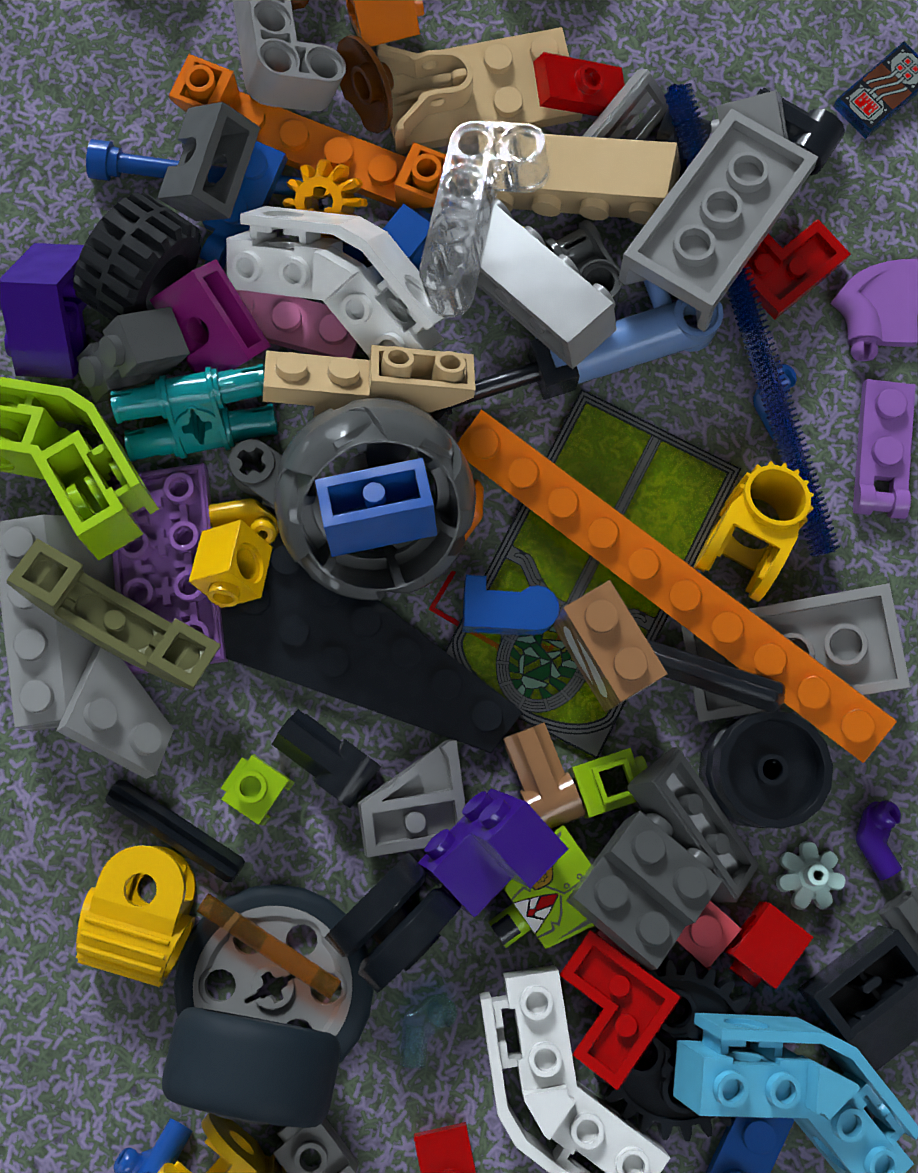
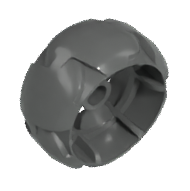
M383 398L353 400L336 410L327 409L309 421L295 435L283 453L278 465V474L274 488V507L281 539L294 562H298L312 579L337 594L360 600H381L385 597L386 592L410 594L438 579L450 568L461 553L465 544V534L473 523L476 505L475 484L471 469L450 432L434 420L429 413L405 402ZM355 447L358 453L362 454H358L348 461L344 468V473L403 462L411 450L418 454L419 458H423L424 465L431 470L435 481L436 494L432 496L437 536L393 544L394 547H391V545L384 546L381 551H359L332 557L323 526L315 479H317L321 470L329 462Z

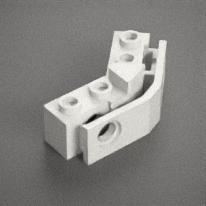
M264 206L241 213L240 224L250 225V230L226 238L227 277L236 290L322 300L369 358L371 345L432 350L444 340L434 328V325L452 313L451 310L388 232L360 216ZM283 229V235L299 236V240L277 237V232H273V230ZM321 233L331 234L339 239L321 237ZM343 241L362 251L373 265L366 268L363 263L343 252Z
M555 965L503 973L506 995L491 997L490 991L479 993L497 1114L516 1148L549 1173H591L583 1165L569 1157L575 1151H578L605 1173L662 1172L670 1160V1156L663 1146L647 1133H642L630 1120L624 1121L618 1111L576 1080L560 975ZM505 1008L514 1010L520 1049L511 1053L507 1052L501 1009ZM517 1067L524 1102L544 1136L548 1140L552 1138L558 1143L553 1151L522 1127L506 1099L502 1069Z

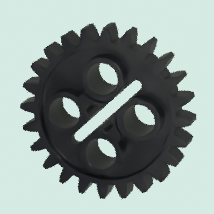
M664 958L662 973L657 974L655 970L647 971L684 999L685 1012L683 1016L676 1022H665L662 1026L675 1040H684L685 1038V1040L702 1041L703 1029L694 1024L695 1013L742 1015L741 1012L750 1002V999L743 994L729 998L735 982L729 978L721 980L715 986L716 969L710 966L705 968L697 977L695 962L690 959L685 960L680 973L676 971L673 961L669 958ZM597 1006L596 1010L600 1014L603 1008L601 1006ZM656 1036L651 1042L652 1053L649 1059L644 1063L636 1064L619 1090L610 1086L604 1094L608 1103L624 1098L619 1110V1115L624 1121L631 1118L635 1113H639L637 1127L642 1133H646L655 1121L657 1122L659 1135L663 1140H668L673 1126H677L682 1138L686 1142L690 1141L692 1125L697 1124L708 1137L712 1136L711 1119L716 1116H699L679 1100L669 1098L668 1086L675 1076L676 1055L670 1057V1049ZM746 1041V1047H732V1048H750V1043H755V1042ZM594 1073L597 1082H606L600 1076ZM717 1116L728 1127L732 1125L730 1117Z

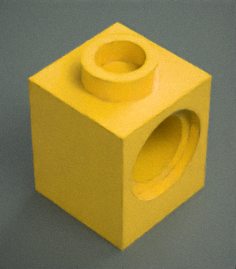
M242 520L204 530L201 532L189 582L206 595L212 603L221 608L233 607L240 603L259 599L262 597L273 547Z

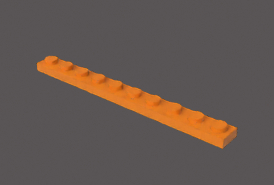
M481 409L457 442L467 462L736 667L782 682L785 685V699L783 703L862 763L867 760L896 724L897 720L487 412Z

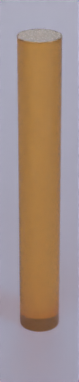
M207 894L198 907L197 912L328 999H331L340 985V979L211 894Z

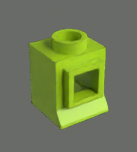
M631 748L568 769L571 778L576 780L584 804V818H590L637 802L629 790L607 797L599 772L622 765L628 783H630L648 767L642 755L634 758Z
M253 754L249 760L242 757L221 787L226 792L221 800L256 824L266 825L271 818L267 814L284 788L290 791L295 782Z

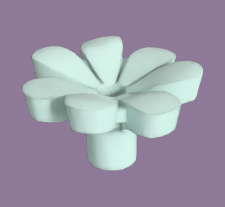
M811 841L800 843L799 856L786 851L779 859L781 866L788 870V872L776 878V886L781 892L794 891L791 904L796 909L804 910L811 900L814 901L819 909H826L833 902L829 891L841 890L845 885V877L840 873L833 872L832 869L838 862L837 856L830 850L818 855V848Z

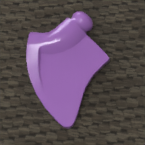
M918 259L886 261L863 269L855 274L831 301L830 304L845 318L848 344L852 346L850 354L855 360L870 361L874 359L878 354L877 346L910 347L918 343Z

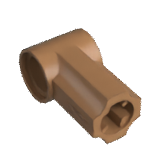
M545 722L503 738L506 746L505 749L523 789L520 791L521 799L526 801L551 829L585 816V810L577 788L568 772L565 773Z

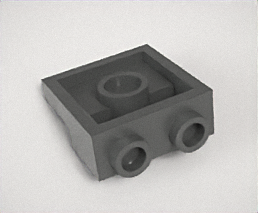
M639 811L622 822L566 901L647 971L658 969L684 928L696 922L722 883V880L712 872L715 865L707 854L692 847L686 850L671 837L674 830L666 819L655 813H647L645 815Z

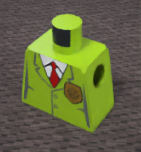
M564 825L558 826L553 832L569 849L530 889L511 879L503 888L513 904L490 919L488 923L505 948L530 930L534 932L546 949L594 926L593 923L566 901L590 868L591 863Z

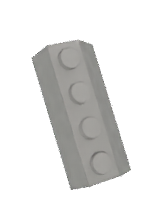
M43 514L0 521V602L14 727L30 732L58 728L96 644L66 627L7 584L8 577L38 538L83 564L84 573L115 590L112 553L98 561L76 536L64 515Z

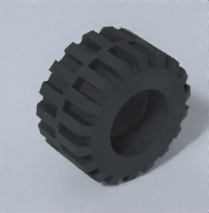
M137 192L131 194L128 198H123L101 218L82 248L74 272L73 288L76 290L75 295L111 321L117 315L155 309L150 302L151 298L196 269L202 242L199 229L147 193L143 192L140 194Z

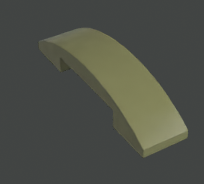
M38 538L7 579V584L19 594L82 637L148 673L192 691L221 647L220 643L175 618L171 623L83 572V564Z

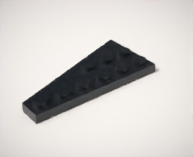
M280 532L277 534L275 541L269 544L273 548L262 597L237 604L233 607L221 608L226 659L433 732L448 739L457 740V742L492 753L523 713L379 600H360L346 597L325 588L312 579L298 562H294L281 539Z

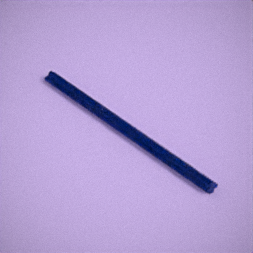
M673 84L666 88L668 92L664 97L669 105V113L673 116L671 119L676 127L675 131L678 133L677 137L683 150L682 154L685 156V161H687L686 165L689 166L708 141L704 140L708 137V134L703 135L707 130L701 129L705 124H699L703 118H697L701 112H695L699 109V106H694L697 100L692 101L696 96L694 94L690 95L694 90H688L692 84ZM749 266L742 269L727 290L729 292L727 295L729 298H732L729 301L733 304L731 307L735 310L733 311L734 315L737 316L735 320L739 321L737 323V326L741 327L739 331L743 333L741 337L744 339L742 342L746 344L744 348L749 350L746 354L751 356L748 360L752 362L750 366L754 368L752 372L756 374L754 375V378L757 379L756 384L760 385L757 389L762 391L759 395L764 397L761 401L766 403L763 407L767 409L765 411L769 415L767 419L771 420L769 425L774 426L771 428V431L776 432L772 436L777 438L774 442L779 444L776 448L781 450L778 452L779 455L783 456L780 460L787 464L788 469L792 471L799 470L798 475L803 480L809 481L807 486L809 491L814 494L811 498V506L814 509L807 515L808 521L803 525V527H807L803 529V532L809 533L805 535V538L811 539L807 541L808 545H812L809 547V550L814 551L810 555L812 557L828 555L837 552L835 550L840 548V545H833L838 542V539H831L836 533H829L834 529V526L827 527L832 523V520L825 521L831 517L830 514L824 515L829 509H822L827 503H820L825 497H818L823 491H816L821 485H814V483L819 481V478L812 480V477L816 476L817 472L810 474V471L814 470L815 466L808 468V465L812 464L813 461H806L811 455L805 456L804 454L809 449H802L808 444L800 443L806 438L798 437L804 432H797V429L802 427L801 425L795 426V423L799 422L800 419L793 420L798 413L791 414L796 407L789 408L794 401L787 402L788 399L792 398V395L785 396V394L790 392V389L783 390V388L788 386V383L781 384L786 378L780 379V376L785 373H778V370L783 368V366L776 367V364L780 363L781 360L774 361L779 354L772 355L777 348L770 349L771 346L775 345V342L768 343V341L773 339V336L766 337L771 331L765 332L764 330L770 326H763L768 320H761V318L766 314L759 315V312L764 307L757 309V306L762 304V301L755 303L760 298V295L753 296L758 290H751L756 284H749L755 280L754 278L748 279L753 274L752 272L746 274L751 269Z

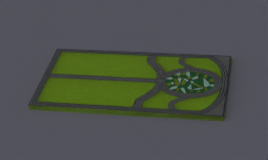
M582 389L546 456L692 567L741 471V468L735 464L729 463ZM523 503L484 575L487 576L486 590L521 592L529 586L539 585L547 587L558 599L559 614L563 607L610 580L647 641L652 640L656 642L669 616ZM462 617L445 652L520 709L523 713L518 719L531 726L545 722L549 735L584 752L588 758L598 759L626 701L605 713L555 631L553 624L548 631L533 636L462 632Z

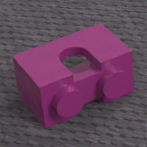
M217 259L192 270L150 299L155 309L172 308L190 352L186 357V361L194 373L204 372L205 368L210 366L212 369L217 368L218 372L234 370L271 347ZM201 320L206 324L209 333L203 328Z

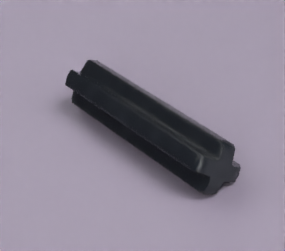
M652 640L648 641L668 673L664 676L666 678L770 713L777 712L784 702L785 685L782 682Z
M119 779L109 790L105 798L108 805L224 882H232L242 870L245 863L243 857L128 781Z

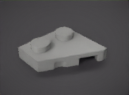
M95 645L56 731L147 779L156 775L174 729L121 658Z
M445 740L358 802L364 854L366 857L425 848L437 833L444 829L450 830L464 816L462 810L465 806V797L457 740Z

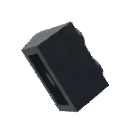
M878 925L798 988V991L831 1035L856 1047L875 1071L879 1070L918 1039V955L898 929Z

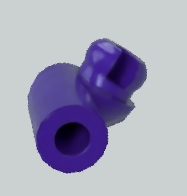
M888 800L874 801L863 810L856 833V843L879 881L888 879L902 870L900 863L887 844L892 828L901 821V813L897 805Z

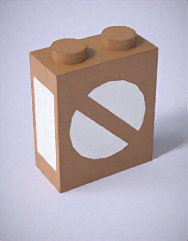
M610 580L563 607L553 624L555 631L605 713L668 674Z

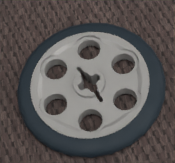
M283 884L254 886L225 898L207 911L191 931L179 955L175 974L174 994L176 1013L179 1016L186 1008L197 1007L284 1024L294 1019H302L308 1022L312 1029L328 1032L336 1036L340 1045L339 1063H341L359 1041L370 1016L374 989L358 974L361 961L369 953L364 944L352 956L342 957L324 938L346 915L329 899L301 887ZM246 923L258 925L264 933V945L260 951L254 954L242 952L235 941L236 932L239 927ZM305 924L315 931L317 945L312 953L298 955L290 949L288 935L294 926ZM214 970H227L233 975L236 988L229 999L218 1000L209 994L207 980ZM301 970L302 973L289 980L288 984L281 990L284 997L282 1000L276 1001L273 995H267L266 997L262 995L251 1002L246 1001L248 997L260 991L259 988L266 983L265 973L271 972L275 978H279L281 976L287 977L293 972ZM320 973H333L339 978L342 990L337 1000L324 1003L320 1002L313 995L312 982Z

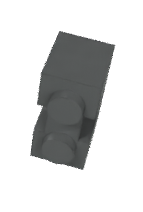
M224 102L188 108L177 139L182 142V155L178 165L167 168L157 199L194 221L229 219L260 127ZM227 162V168L222 178L217 183H209L208 173L212 164Z
M165 307L117 315L103 330L105 336L100 339V342L90 343L76 358L79 363L78 369L82 382L89 388L94 402L100 403L110 400L111 391H122L155 384V379H159L161 375H167L190 352L172 308Z

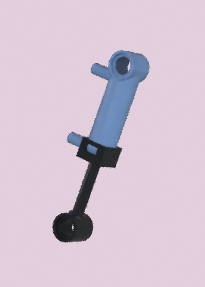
M645 280L643 282L653 309L616 320L617 330L574 369L536 338L530 341L528 352L530 364L476 380L474 398L451 407L436 410L430 415L444 427L447 424L449 415L453 414V408L535 382L538 383L543 400L575 391L578 384L684 350L689 352L700 351L710 344L722 323L724 315L722 304L720 302L717 304L709 327L703 332L700 329L689 326L684 320L686 315L696 316V309L680 299L672 303L667 291Z

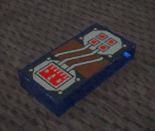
M905 41L902 42L838 97L833 107L867 139L918 94V54Z

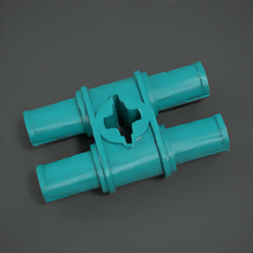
M263 363L258 364V366L218 372L217 368L212 369L210 366L206 367L204 372L171 378L161 375L159 379H155V384L122 391H111V407L117 424L124 421L161 415L163 419H168V423L124 431V441L130 461L134 462L138 459L175 454L176 457L184 459L191 453L223 447L227 451L235 447L236 442L272 434L279 435L273 403L229 411L228 407L225 408L226 403L263 396L265 372Z

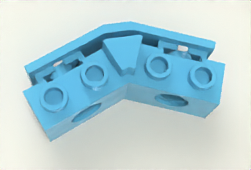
M695 1013L694 1024L703 1029L702 1041L677 1040L673 1096L699 1116L793 1118L836 1173H906L914 1165L897 1141L904 1133L916 1140L918 1138L917 1123L861 1052L853 1045L798 1017ZM746 1041L755 1042V1043H750V1048H732V1047H746ZM783 1043L821 1044L843 1071V1074L840 1075L804 1055L793 1053L784 1048ZM864 1107L875 1116L873 1119L863 1109Z

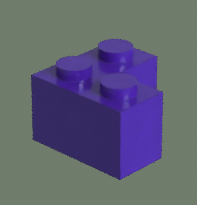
M34 243L0 277V311L3 313L6 327L4 345L7 355L12 357L15 376L73 379L79 372V363L76 357L88 346L82 313L87 304L75 295L76 290L73 288L76 264L84 245Z
M491 788L488 792L482 791L469 800L462 810L464 816L450 830L444 829L428 842L424 850L426 855L418 863L461 906L462 910L475 918L511 879L531 889L569 848L526 801Z

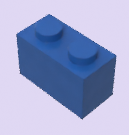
M423 458L315 479L323 526L332 557L437 536L434 503Z

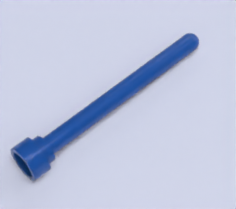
M97 139L90 140L86 154L88 178L110 181L111 176L120 177L121 173L164 179L167 168L169 166H176L179 163L177 160L123 153L122 148L114 147L112 141ZM212 165L208 173V182L217 183L222 178L226 167ZM281 175L273 194L295 196L296 192L287 186V182L289 179L303 182V179L301 177Z

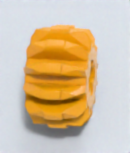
M325 159L318 161L316 170L310 165H302L300 167V174L303 182L296 179H289L287 182V186L296 192L295 199L286 198L282 202L284 207L353 216H358L354 214L355 207L364 208L368 204L367 199L354 197V193L360 190L363 183L358 178L347 180L349 167L344 164H338L333 169L331 162ZM327 196L332 197V207L324 208V210L319 209V199H324ZM321 233V237L334 239V235Z

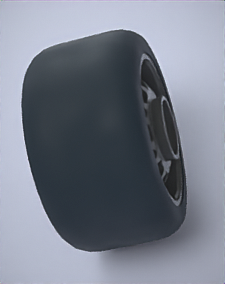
M189 1007L180 1013L173 1028L162 1076L163 1093L168 1100L176 1104L212 1113L230 1120L298 1128L317 1127L324 1121L331 1106L340 1060L339 1041L336 1036L328 1032L221 1011Z

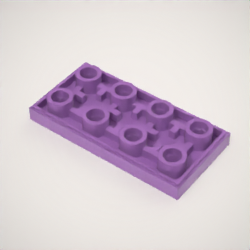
M204 463L139 472L140 478L159 510L150 514L145 507H142L132 513L143 535L112 553L115 591L171 623L176 618L220 643L221 647L210 664L228 662L225 652L221 607L212 603L206 595L189 582L201 532L212 528L209 517L211 495L208 468ZM111 476V479L107 481L114 491L122 487L116 476ZM123 660L133 675L148 673Z

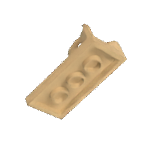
M562 27L447 49L428 50L421 53L386 45V43L376 45L378 59L389 67L394 80V87L391 90L393 118L390 127L397 154L409 153L413 142L432 149L479 140L482 138L483 130L521 132L580 121L582 119V114L540 107L533 62L543 52L569 57Z

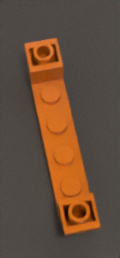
M188 54L169 93L170 100L185 112L191 107L224 102L260 127L256 141L284 152L288 158L286 165L300 170L302 165L307 164L316 170L320 159L329 160L333 169L338 164H344L349 167L347 180L358 178L363 183V186L356 193L397 209L403 203L411 209L440 207L459 165L458 159L413 142L407 157L286 109L260 104L252 99L250 95L239 91L234 71Z

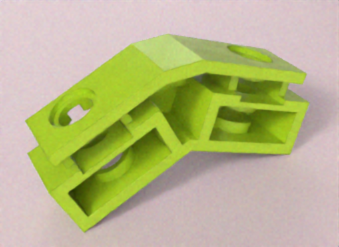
M0 377V472L46 480L76 536L98 561L142 536L143 532L132 513L145 507L152 514L159 510L114 432L95 405L70 388ZM55 421L83 425L100 436L104 443L93 449L79 430L71 433L67 429L59 427ZM113 471L122 486L116 491L107 482L111 479L108 474Z

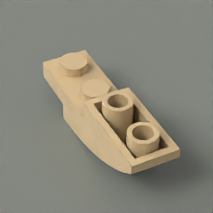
M371 345L369 360L266 350L262 402L314 406L313 418L327 409L336 410L353 400L364 398L397 400L429 413L474 398L476 391L474 354Z

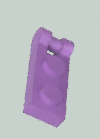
M866 379L862 383L853 500L854 514L871 515L873 511L887 512L889 518L906 519L911 504L909 477L915 384ZM874 480L888 481L889 493L876 491Z

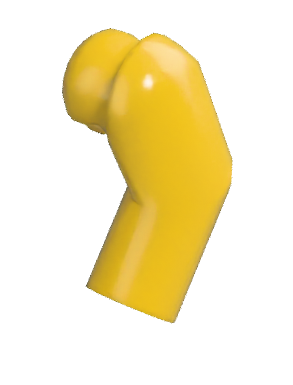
M254 498L209 505V517L212 528L242 520L268 544L274 542L279 533L276 516Z

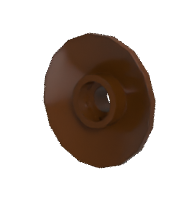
M348 35L339 41L336 50L343 57L346 64V73L340 83V87L345 99L352 104L361 117L364 128L378 134L390 127L393 118V98L391 92L394 87L393 76L389 67L384 62H380L375 52L362 38Z

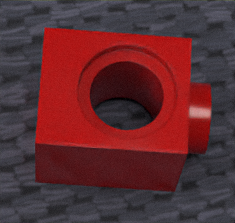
M759 901L740 927L742 930L723 952L735 960L729 969L750 986L756 989L759 983L762 982L771 988L777 989L814 937L771 903Z

